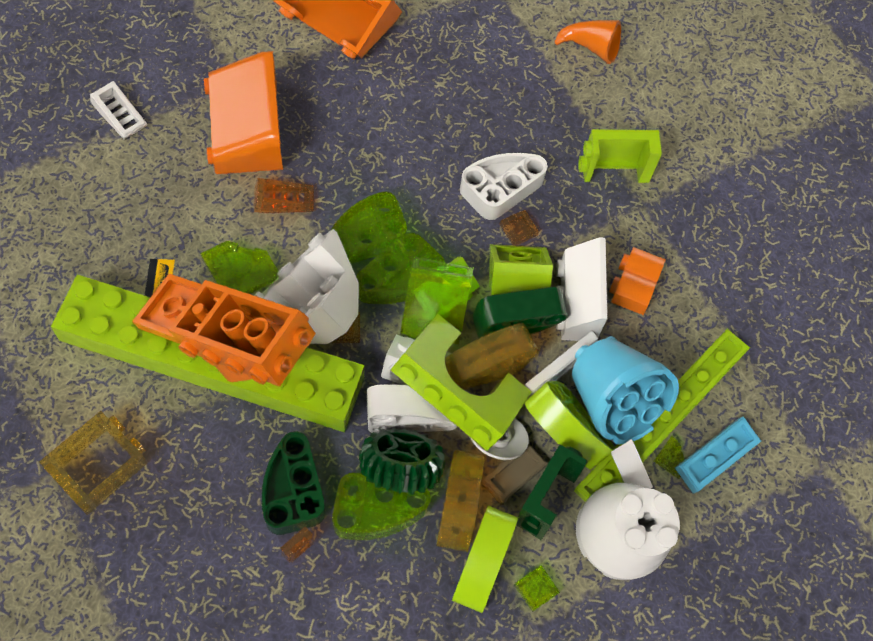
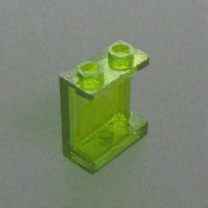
M414 257L400 333L416 339L437 314L441 315L457 330L462 332L474 268ZM461 334L453 344L459 345Z

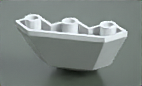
M334 229L324 236L321 233L317 234L308 243L309 248L293 264L289 262L277 273L279 277L262 293L258 291L254 294V296L303 312L309 318L308 323L316 333L310 344H329L345 334L358 316L359 283L338 233Z

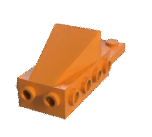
M172 274L167 275L132 321L141 330L180 344L178 348L189 357L195 358L196 355L202 357L207 363L215 366L227 381L238 382L253 379L262 385L268 382L279 387L292 371L294 365L316 334L308 323L309 318L298 309L205 280L200 284Z

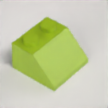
M490 244L489 287L491 295L551 287L553 263L546 247Z

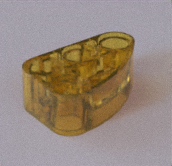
M521 323L488 334L445 357V365L452 380L461 389L465 390L501 380L508 372L511 375L517 374L536 356L539 349L526 325Z
M454 449L436 543L437 547L463 552L469 551L477 516L485 455Z

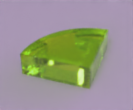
M671 436L654 459V462L679 480L681 476L675 467L684 461V455L680 443Z

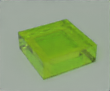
M542 565L514 584L532 612L560 593Z

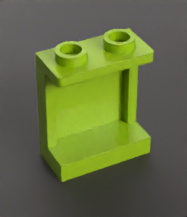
M592 129L588 141H584L583 156H579L578 169L579 172H583L584 182H590L594 169H637L638 183H649L662 155L659 130Z

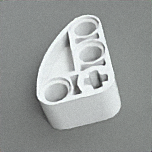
M506 153L486 157L465 168L462 173L460 193L482 217L488 220H495L543 185L548 167L547 162L539 155L527 153ZM469 182H475L477 185L470 184ZM508 186H514V187H516L517 189H512V188H510V187H508Z
M374 385L367 389L368 430L371 433H379L380 429L390 431L392 427L397 430L405 428L407 431L414 429L417 432L451 431L458 427L409 385Z

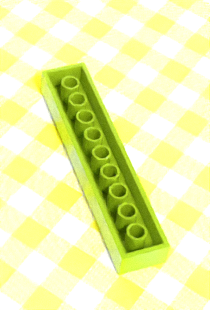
M78 274L51 325L59 341L341 432L346 430L364 381V365L308 347L304 350L280 387L268 382L262 385L253 379L238 382L227 381L215 366L207 363L202 357L197 355L195 358L189 357L178 348L180 344L141 330L132 322L150 297Z

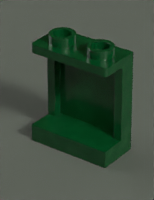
M561 444L558 446L518 515L519 518L516 524L518 527L540 540L543 539L557 514L540 504L557 475H561L575 483L588 462L583 458L581 452L570 446L564 447Z

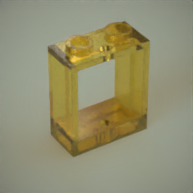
M102 411L98 412L39 461L86 515L91 513L147 464L142 455L146 451L144 447L134 437L128 440L122 434L125 428L114 415L108 419ZM107 432L131 458L87 495L63 467L103 433Z

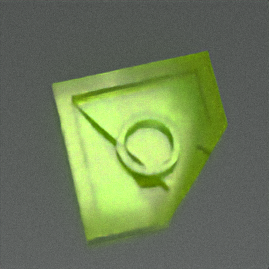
M225 241L200 253L203 262L217 284L251 294L273 283L279 277L277 275L279 270L268 252L263 249L255 248L252 250L240 247L238 243Z

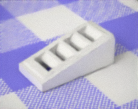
M114 81L90 94L92 105L124 140L147 126L146 121ZM113 97L116 99L107 106L104 104ZM119 105L122 106L121 109L114 113L110 111ZM126 112L130 114L120 121L116 119ZM133 119L137 122L126 130L123 128V125Z

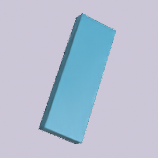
M744 416L740 417L681 462L675 469L692 493L699 492L759 444L761 440Z

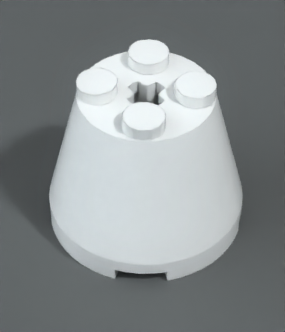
M614 483L595 491L587 499L582 509H580L576 521V536L583 556L587 557L603 575L617 580L637 579L656 570L662 564L671 548L676 544L680 530L679 515L674 506L673 499L669 495L630 483Z

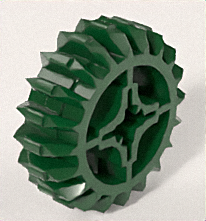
M392 427L390 431L380 429L379 433L373 432L370 437L365 438L359 453V467L361 468V474L366 476V481L374 483L375 488L383 487L386 488L387 492L397 491L399 495L401 492H408L410 495H413L415 491L425 493L426 489H434L435 484L440 483L445 467V454L443 453V447L437 445V440L428 439V434L421 435L417 433V430L407 431L405 428L397 430Z

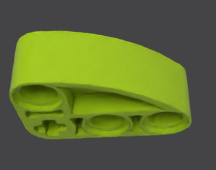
M547 381L525 401V406L530 414L559 445L561 444L564 447L570 446L581 452L583 458L588 461L585 465L586 468L592 470L611 454V451L615 450L611 440L601 436L596 430L589 413L563 383Z
M489 505L487 506L452 598L453 602L483 613L519 517Z

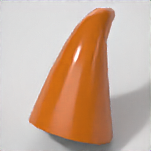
M619 20L578 22L566 26L558 32L555 44L559 45L563 42L573 41L588 48L607 64H611L615 60L620 48L621 22Z

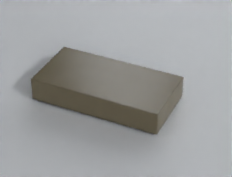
M528 444L524 454L516 459L501 462L481 480V483L502 505L542 471L548 463Z

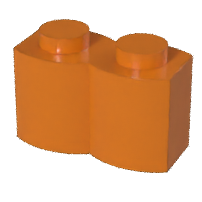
M633 247L630 255L624 253L618 268L623 271L621 278L615 276L609 290L610 293L614 294L611 303L644 315L666 259Z

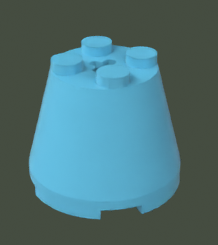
M609 336L590 346L584 345L575 354L577 360L573 366L572 379L596 430L603 438L613 440L615 444H624L631 439L636 441L654 430L651 424L659 418L664 410L671 411L679 391L677 377L665 365L621 343L615 337Z

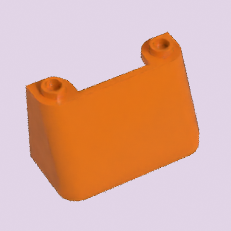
M273 0L280 6L278 12L290 20L296 17L343 47L341 52L355 60L356 56L362 59L402 14L401 9L394 0Z
M273 51L260 52L209 72V78H204L205 94H209L212 140V147H207L208 164H214L215 174L283 170Z

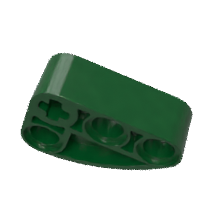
M548 287L484 297L477 303L472 317L479 344L489 345V342L495 344L516 340L551 328L565 321L568 318V313L561 289L559 287Z
M298 431L287 433L281 439L268 462L263 479V516L268 530L276 535H285L314 527L320 524L325 517L324 498L307 437ZM298 444L304 448L297 455L287 452L292 445ZM305 473L312 477L304 485L295 482V478L300 474ZM313 504L316 513L309 514L306 510V505ZM282 511L288 514L287 519L281 524L271 521L272 515L276 512Z

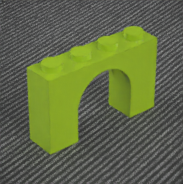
M437 314L390 370L488 451L504 435L532 392L509 372L487 396L473 395L461 389L452 380L445 365L446 352L461 332L441 315Z

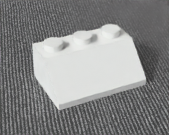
M603 237L567 248L564 251L562 260H557L556 277H561V286L557 287L561 289L568 313V318L556 325V329L561 330V340L579 341L590 331H593L599 337L607 320L606 239Z

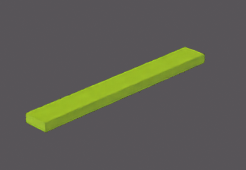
M728 328L678 380V396L671 411L664 410L659 418L651 424L654 430L642 438L633 441L642 463L750 349L747 344ZM617 444L615 446V449L623 444ZM612 454L603 459L574 489V492L585 502L595 491L604 486L624 483Z

